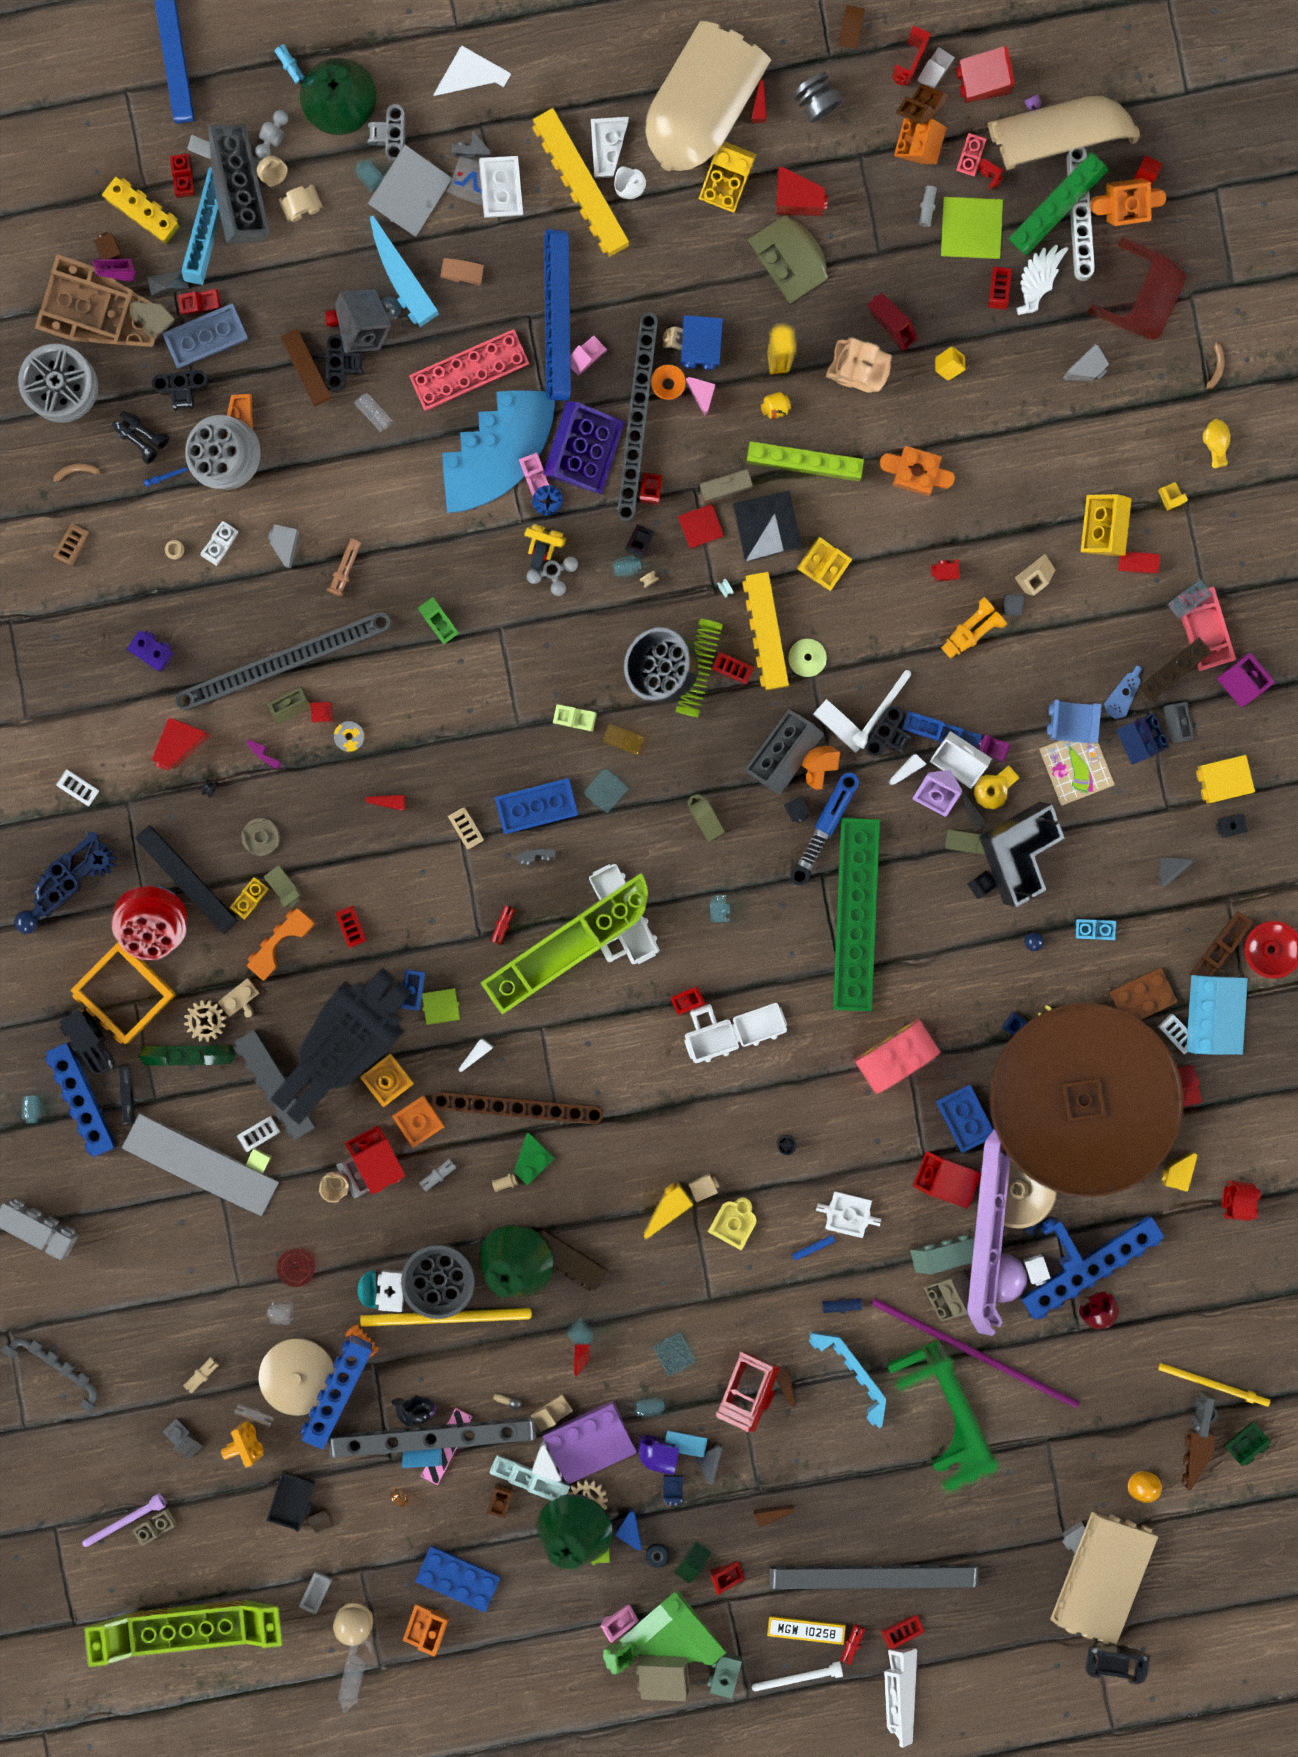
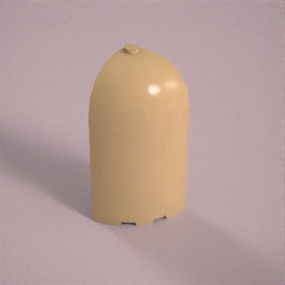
M700 21L654 98L647 114L646 136L651 151L661 163L663 169L667 171L689 170L704 163L715 154L726 139L771 62V59L755 44L751 46L743 41L744 36L733 30L727 32L720 29L718 24Z
M1086 96L988 122L992 142L1002 145L1000 152L1006 170L1013 169L1016 164L1116 138L1129 137L1130 144H1134L1140 137L1139 128L1134 125L1129 113L1117 101L1104 96Z

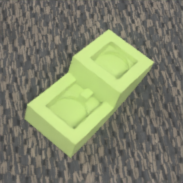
M557 704L553 723L593 732L597 713Z

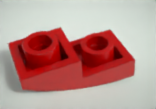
M189 153L170 156L176 198L195 195Z

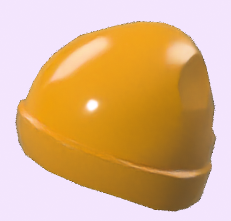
M1140 1471L1133 1474L1129 1479L1128 1491L1137 1501L1151 1503L1161 1495V1481L1153 1473Z

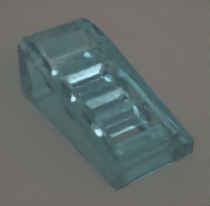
M1200 579L1169 602L1168 606L1177 618L1180 619L1211 596L1212 593ZM1196 587H1197V588L1199 589V591L1202 593V595H1203L1202 598H1201V596L1198 594V592L1195 590ZM1189 592H1191L1192 595L1195 597V599L1197 600L1196 602H1195V600L1191 597V595L1189 594ZM1182 597H1185V599L1191 605L1190 607L1187 605V603L1184 601Z

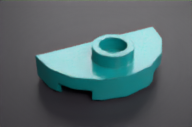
M376 1270L366 1272L358 1283L357 1292L359 1300L367 1308L378 1309L376 1305Z

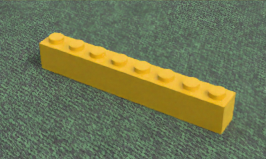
M552 108L534 118L532 129L537 137L541 136L543 149L546 154L550 152L553 157L551 162L555 170L559 169L563 176L560 178L564 186L570 187L572 191L570 196L574 203H579L582 208L579 210L584 220L588 219L591 224L589 229L594 237L597 236L600 243L598 245L603 254L607 252L610 257L628 247L629 241L554 109Z

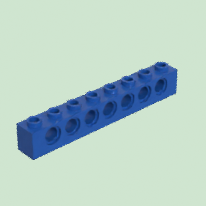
M1148 1215L1082 1257V1264L1067 1272L1063 1269L1046 1280V1283L1038 1285L1021 1296L1020 1299L1034 1320L1036 1318L1038 1320L1048 1315L1047 1311L1052 1308L1057 1309L1064 1304L1063 1301L1069 1297L1071 1299L1077 1297L1083 1288L1086 1287L1088 1289L1094 1286L1099 1278L1110 1276L1113 1273L1112 1270L1116 1267L1121 1268L1127 1265L1130 1258L1134 1256L1137 1258L1144 1254L1145 1249L1149 1246L1155 1247L1160 1244V1239L1164 1236L1153 1218ZM1144 1233L1146 1235L1145 1241L1138 1243L1137 1236ZM1123 1244H1129L1130 1246L1129 1251L1126 1253L1121 1252ZM1107 1254H1113V1261L1111 1263H1105L1104 1261ZM1096 1264L1097 1271L1090 1274L1088 1272L1089 1266ZM1074 1275L1081 1276V1281L1078 1284L1072 1283ZM1059 1285L1065 1286V1291L1062 1294H1056V1288ZM1043 1295L1049 1297V1301L1046 1304H1040L1039 1302Z

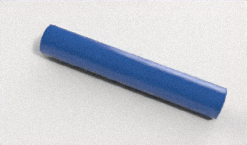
M830 1235L793 1253L794 1261L834 1243L833 1236Z

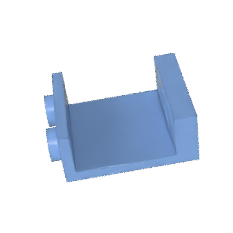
M1054 700L1053 704L1049 705L1048 714L1051 716V723L1047 725V735H1050L1049 740L1098 743L1101 704L1087 705Z

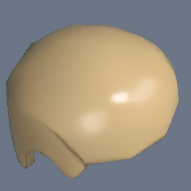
M273 155L262 159L256 169L259 179L270 187L281 183L287 175L286 164L280 158Z
M329 1172L320 1181L319 1193L327 1202H339L348 1193L349 1181L340 1172Z

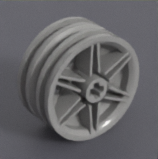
M62 344L41 346L26 357L19 371L18 384L22 398L32 410L47 420L58 423L75 421L84 416L96 401L98 394L96 372L79 352L69 346ZM51 361H55L53 369L49 366ZM69 366H74L75 371L69 372ZM36 376H43V380L36 381ZM57 378H58V379L60 380V383H59V384L56 383V385L53 384V381H54V380L57 381ZM76 384L80 385L78 391H74ZM43 394H47L45 401L41 399ZM61 399H67L65 405H61L60 401Z

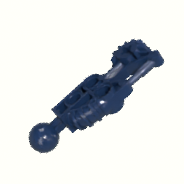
M88 833L87 837L69 854H63L55 862H52L45 870V874L40 875V880L35 883V890L33 889L36 897L34 898L36 907L31 911L23 910L15 916L14 925L17 931L22 934L34 932L38 927V919L43 915L49 917L77 894L81 889L80 881L88 874L93 877L100 874L101 877H104L105 871L109 874L112 873L109 867H116V864L112 863V861L116 860L117 857L111 856L114 852L113 849L107 851V844L100 843L97 833ZM89 846L84 861L72 870L73 857ZM98 857H102V858H103V859H102L103 864H98V863H97V862L99 861V860H98ZM58 865L63 870L59 876L55 874V868ZM70 880H73L75 883L72 890L67 888V883ZM58 892L60 899L54 903L52 895Z

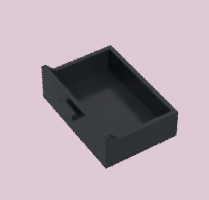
M282 1471L266 1521L299 1532L305 1514L310 1512L312 1503L309 1501L316 1481Z

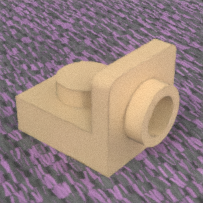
M678 327L666 329L662 338L663 348L672 347L681 350L683 329Z

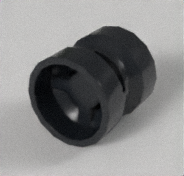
M782 1135L777 1140V1148L783 1155H791L796 1150V1142L792 1136Z

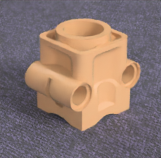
M854 338L838 340L834 350V360L828 368L826 377L845 387H854L867 393L878 392L884 386L889 376L892 356L880 351V348L876 345L861 342Z

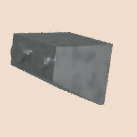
M375 289L340 292L335 308L345 353L380 350L389 332L391 323Z

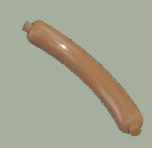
M1217 342L1214 343L1217 367L1213 377L1207 383V390L1213 389L1224 371V352L1221 344Z
M73 464L58 471L54 475V481H60L66 475L76 471H86L93 474H100L98 467L90 464Z

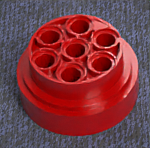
M142 886L127 891L116 902L112 918V930L123 949L130 955L143 960L159 959L170 953L184 939L187 926V911L183 902L172 892L160 887Z

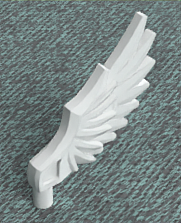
M1055 245L1048 252L1047 256L1046 248H1043L1039 257L1037 253H1034L1033 262L1028 260V268L1024 267L1025 273L1021 275L1023 280L1020 282L1022 285L1021 290L1024 293L1025 306L1016 308L1018 315L1033 313L1038 310L1041 297L1046 292L1052 290L1053 280L1059 272V269L1056 268L1068 251V247L1056 253L1058 245Z

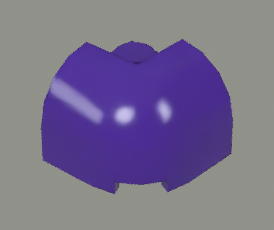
M641 1434L639 1457L642 1464L652 1471L674 1475L679 1445L662 1442L660 1437Z

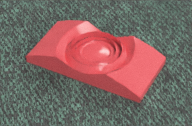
M1210 587L1177 597L1179 613L1187 633L1189 645L1200 637L1212 652L1196 665L1198 671L1235 661L1236 657L1215 588Z

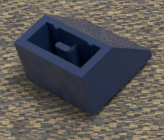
M1154 712L1116 730L1132 765L1169 748L1167 738L1163 734Z

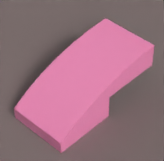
M537 453L519 459L532 496L541 486L549 485L546 476L543 475L544 469Z

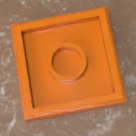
M425 1095L392 1115L412 1148L445 1127Z

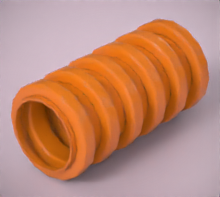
M359 1324L353 1325L346 1332L345 1336L350 1337L353 1335L372 1343V1352L369 1356L371 1358L378 1351L379 1347H375V1343L370 1341L371 1338L367 1337V1333L362 1332L363 1329L359 1328Z

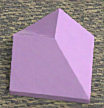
M951 770L930 772L926 775L912 799L946 817L962 793V790Z

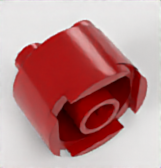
M1229 1180L1227 1183L1230 1185L1229 1187L1225 1186L1222 1196V1208H1226V1213H1223L1226 1219L1242 1221L1257 1219V1200L1261 1196L1260 1189L1256 1188L1254 1183Z

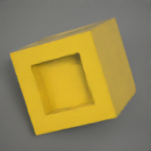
M953 346L935 357V371L948 381L966 370L965 355Z
M1175 482L1158 490L1167 511L1188 501L1186 495L1181 494Z

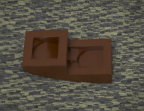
M846 5L839 46L857 49L865 8Z

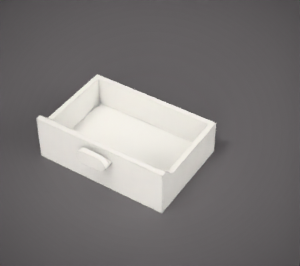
M950 731L933 754L930 762L943 771L951 770L955 779L972 789L989 766L992 758Z

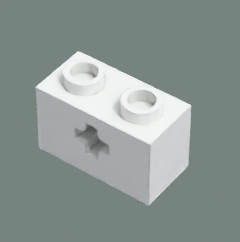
M384 1269L382 1274L378 1275L377 1285L381 1286L380 1293L376 1295V1305H379V1310L403 1311L404 1296L401 1289V1275L403 1271ZM389 1286H392V1290H395L392 1295H389V1291H386Z

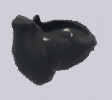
M418 1395L408 1398L406 1401L402 1398H395L391 1401L392 1405L396 1407V1414L400 1422L406 1426L425 1423L436 1411V1405L432 1400Z

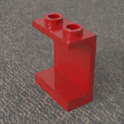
M913 25L907 44L918 48L919 52L910 70L897 64L895 65L891 79H894L896 84L909 86L927 47L931 33Z

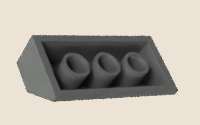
M788 709L744 771L769 790L780 795L801 767L807 753L814 749L824 733L814 724Z

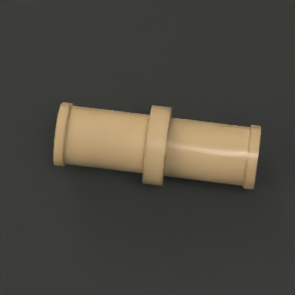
M210 1357L200 1369L194 1371L195 1374L183 1386L186 1390L189 1389L190 1393H193L203 1381L206 1382L208 1380L207 1377L219 1364Z

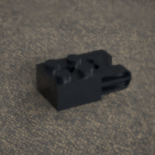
M86 1007L76 1010L59 1021L61 1024L60 1030L65 1036L68 1035L72 1041L70 1042L72 1049L75 1052H79L92 1073L102 1074L114 1067V1058L104 1044V1041L107 1039L93 1017L86 1011Z

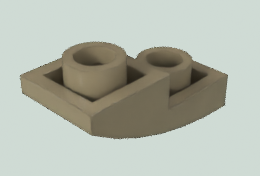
M166 1508L132 1529L140 1545L143 1546L175 1527L177 1523L169 1509Z

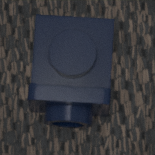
M664 1475L663 1502H667V1505H678L683 1502L682 1475Z

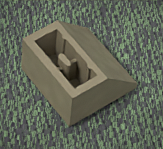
M133 302L129 308L130 316L137 323L140 321L143 324L144 332L149 337L153 336L155 339L168 329L175 320L161 304Z
M964 1270L951 1273L924 1287L940 1322L968 1314L970 1282Z

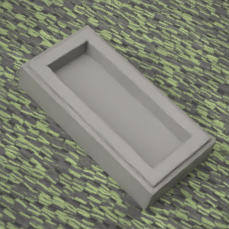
M315 1571L299 1607L316 1615L333 1578Z

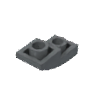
M530 850L516 855L515 859L520 860L519 864L531 865V862H535L536 855H540L539 859L551 861V857L555 858L556 850Z

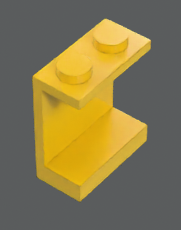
M1246 755L1198 766L1196 775L1198 781L1202 783V799L1206 800L1207 804L1255 792Z

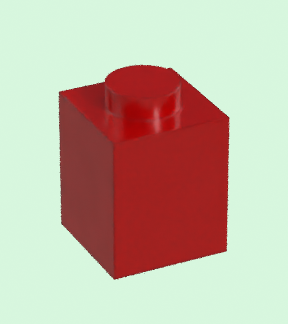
M331 702L310 703L312 723L333 722Z

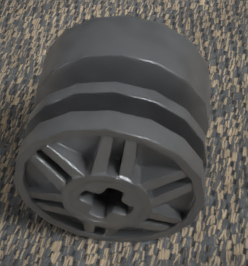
M826 72L807 79L792 94L794 100H799V107L808 105L803 113L811 124L828 116L844 101L837 89L828 91L833 82L827 80L828 75Z

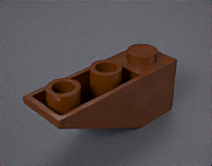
M1189 1429L1188 1435H1185L1187 1454H1184L1183 1464L1186 1465V1471L1182 1474V1484L1188 1491H1191L1214 1454L1215 1434L1212 1431H1209L1208 1437L1200 1436L1192 1429Z

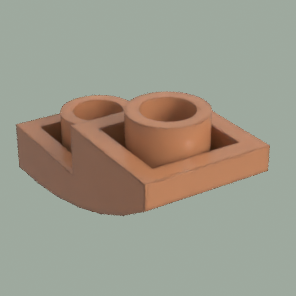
M444 258L440 277L479 286L482 281L484 265Z

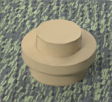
M177 540L169 541L165 546V553L170 559H179L184 554V546Z

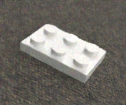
M518 156L480 158L479 167L484 218L522 216L523 207Z

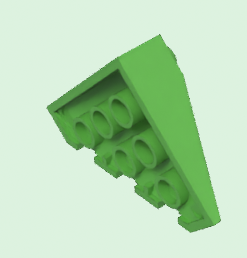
M679 1591L669 1596L620 1639L621 1643L632 1642L634 1656L638 1657L639 1655L687 1657L688 1663L696 1661L704 1662V1665H713L727 1653Z

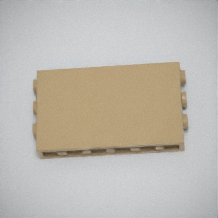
M1091 1512L1050 1620L1059 1627L1066 1628L1065 1630L1072 1634L1079 1632L1088 1639L1095 1637L1104 1644H1109V1642L1117 1644L1158 1536L1148 1526L1142 1525L1138 1527L1136 1523L1130 1520L1123 1522L1120 1521L1119 1517L1111 1514L1107 1517Z

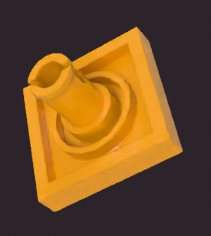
M391 1053L360 1077L383 1107L414 1084Z

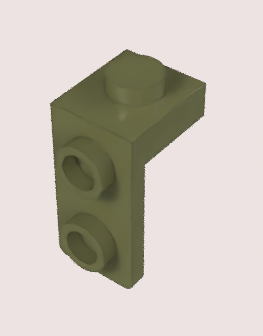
M955 830L947 831L946 849L985 854L979 836L982 834Z
M280 866L275 867L264 876L265 880L280 897V902L284 907L290 906L292 908L300 902L301 892Z

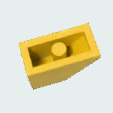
M1189 1152L1168 1164L1161 1174L1162 1184L1188 1192L1198 1154Z

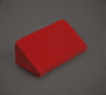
M575 1345L574 1375L578 1377L590 1360V1345Z

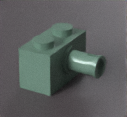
M726 1653L712 1665L715 1669L713 1675H709L707 1686H710V1693L732 1699L742 1663L741 1656Z

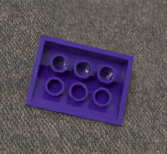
M566 402L543 475L602 495L625 421L578 402Z

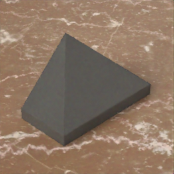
M182 270L147 277L151 296L189 289L188 282L183 279Z
M1160 857L1159 886L1165 887L1191 865L1193 861L1191 859Z
M720 1443L707 1449L704 1457L695 1456L708 1483L713 1485L722 1451V1444Z

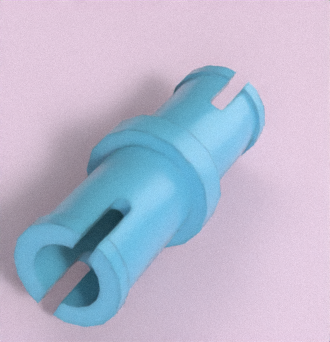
M284 44L280 45L274 52L283 63L282 67L289 72L295 84H298L299 80L302 82L305 75H303L296 64L297 60L292 58Z

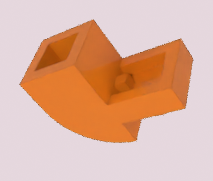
M820 746L809 751L802 763V766L808 770L806 783L815 790L822 789L824 772L838 770L840 752L832 746Z

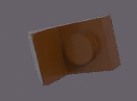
M495 1484L487 1513L505 1518L514 1489Z

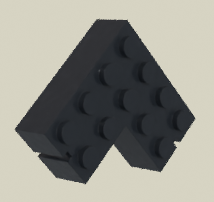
M1038 802L979 836L1003 904L1016 908L1030 900L1029 897L1033 898L1046 890L1034 856L1065 839L1060 824L1052 822L1058 820L1052 804Z

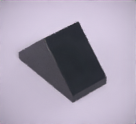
M637 524L625 551L644 559L655 531Z

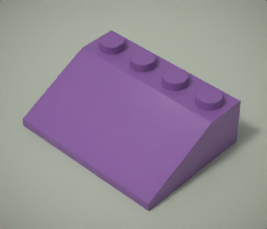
M613 1400L543 1433L546 1445L567 1485L637 1453Z

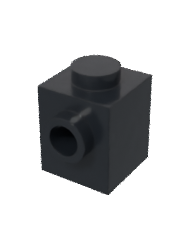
M801 796L783 805L792 822L797 821V823L808 819L807 814L810 812Z
M1244 814L1217 819L1216 830L1218 835L1221 834L1222 838L1248 832Z

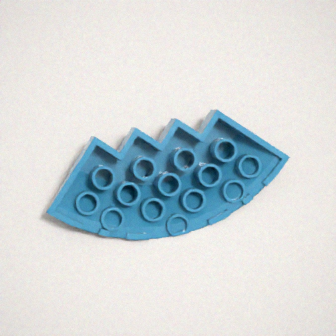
M546 391L497 392L498 411L478 412L480 431L460 432L461 452L442 453L447 513L463 512L485 505L507 493L525 477L519 459L537 453L539 457L551 431L555 400H548Z

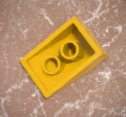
M672 1183L664 1189L665 1193L661 1197L644 1231L645 1239H648L693 1205V1201L680 1183L676 1185Z

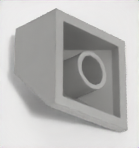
M1096 344L1068 370L1063 378L1075 381H1093L1096 377L1100 379L1107 372L1105 368L1109 363Z

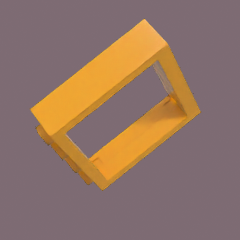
M119 941L70 990L73 993L72 997L78 1003L83 1002L87 1006L86 1011L93 1017L97 1016L101 1020L99 1022L101 1026L106 1030L110 1029L115 1034L113 1037L120 1044H128L177 995L142 959L127 953ZM117 952L122 954L164 996L127 1035L81 991Z

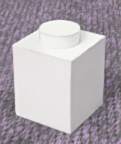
M1041 1254L1023 1260L1031 1284H1036V1286L1042 1285L1047 1282V1279H1050L1044 1257Z

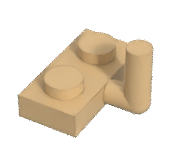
M247 978L219 1000L218 1004L229 1017L241 1008L245 1011L244 1015L246 1017H251L255 1012L248 1003L259 995L260 992L250 979Z

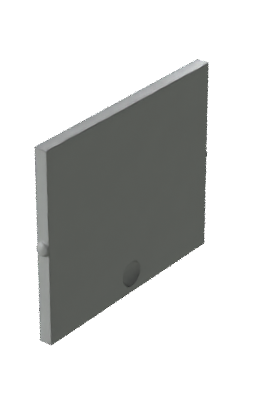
M404 145L368 204L389 218L391 222L396 223L416 237L452 178L431 164L429 160L424 159Z

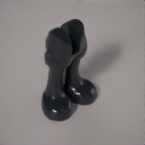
M122 411L119 416L126 423H129L130 426L125 428V425L115 420L112 424L113 428L121 439H128L140 449L144 463L147 465L151 464L157 457V450L140 439L135 434V431L147 438L159 450L168 444L170 437L165 433L156 434L151 432L140 423L141 419L138 416Z

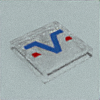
M460 156L447 193L483 206L479 162Z

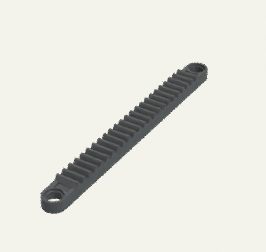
M376 613L179 692L175 698L176 705L182 710H191L386 632L391 626V619L385 613ZM379 617H384L387 621L383 628H379L376 625V620ZM184 695H188L191 699L188 706H183L180 702L181 697Z

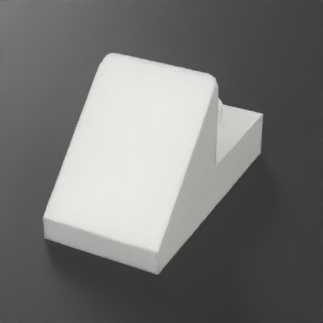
M938 47L932 58L928 60L917 81L935 89L955 57Z

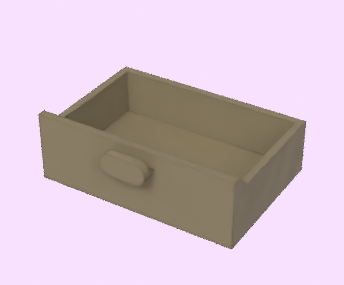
M748 469L699 484L704 505L751 491L753 486Z

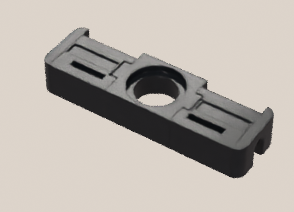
M131 1064L119 1065L118 1068L123 1125L135 1123Z

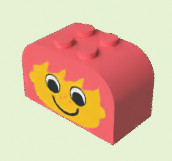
M917 1018L853 1060L872 1090L877 1094L927 1064L941 1052L921 1020Z

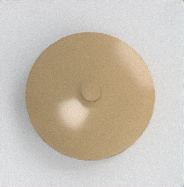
M1010 1160L1004 1226L1026 1228L1041 1222L1047 1217L1055 1204L1057 1192L1029 1178L1012 1160Z
M290 1338L281 1341L269 1350L261 1363L259 1385L262 1394L272 1407L282 1413L295 1416L309 1414L312 1406H316L318 1403L316 1399L321 1389L324 1390L326 1387L325 1380L328 1373L333 1372L334 1362L330 1354L315 1341L306 1338Z

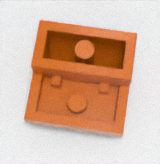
M418 1603L415 1604L403 1641L418 1647L417 1650L435 1657L449 1621L448 1615L440 1610H432Z

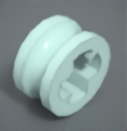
M723 579L722 583H717L725 598L728 597V594L734 593L726 579Z

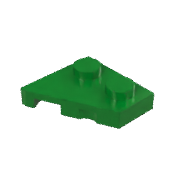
M529 1132L526 1134L514 1173L527 1186L554 1159Z

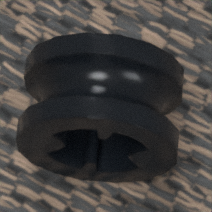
M207 779L201 794H207L211 798L217 787V782L212 783L210 779Z

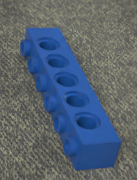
M70 1042L47 1051L46 1062L55 1072L53 1077L63 1090L61 1095L64 1101L69 1103L71 1108L69 1113L72 1119H76L78 1123L77 1131L86 1141L85 1148L87 1153L95 1157L117 1147ZM62 1060L68 1063L67 1070L61 1069L60 1062ZM69 1078L75 1079L76 1086L74 1088L68 1085ZM77 1095H81L84 1098L83 1105L76 1103ZM85 1113H89L92 1116L90 1123L84 1120ZM93 1130L99 1132V1140L92 1138L91 1133Z
M353 1335L350 1336L349 1340L344 1341L341 1348L343 1352L340 1357H336L333 1364L334 1370L332 1373H328L326 1377V1387L324 1390L321 1389L316 1399L318 1403L316 1406H312L308 1415L310 1419L308 1423L304 1422L300 1431L303 1442L320 1449H324L372 1352V1343ZM354 1356L356 1360L349 1361L347 1357ZM340 1373H347L348 1376H347V1377H340L339 1374H340ZM338 1389L340 1392L333 1394L331 1390ZM324 1406H330L331 1409H330V1410H324L322 1407H324ZM316 1422H321V1423H323L324 1425H323V1426H316L315 1423H316Z

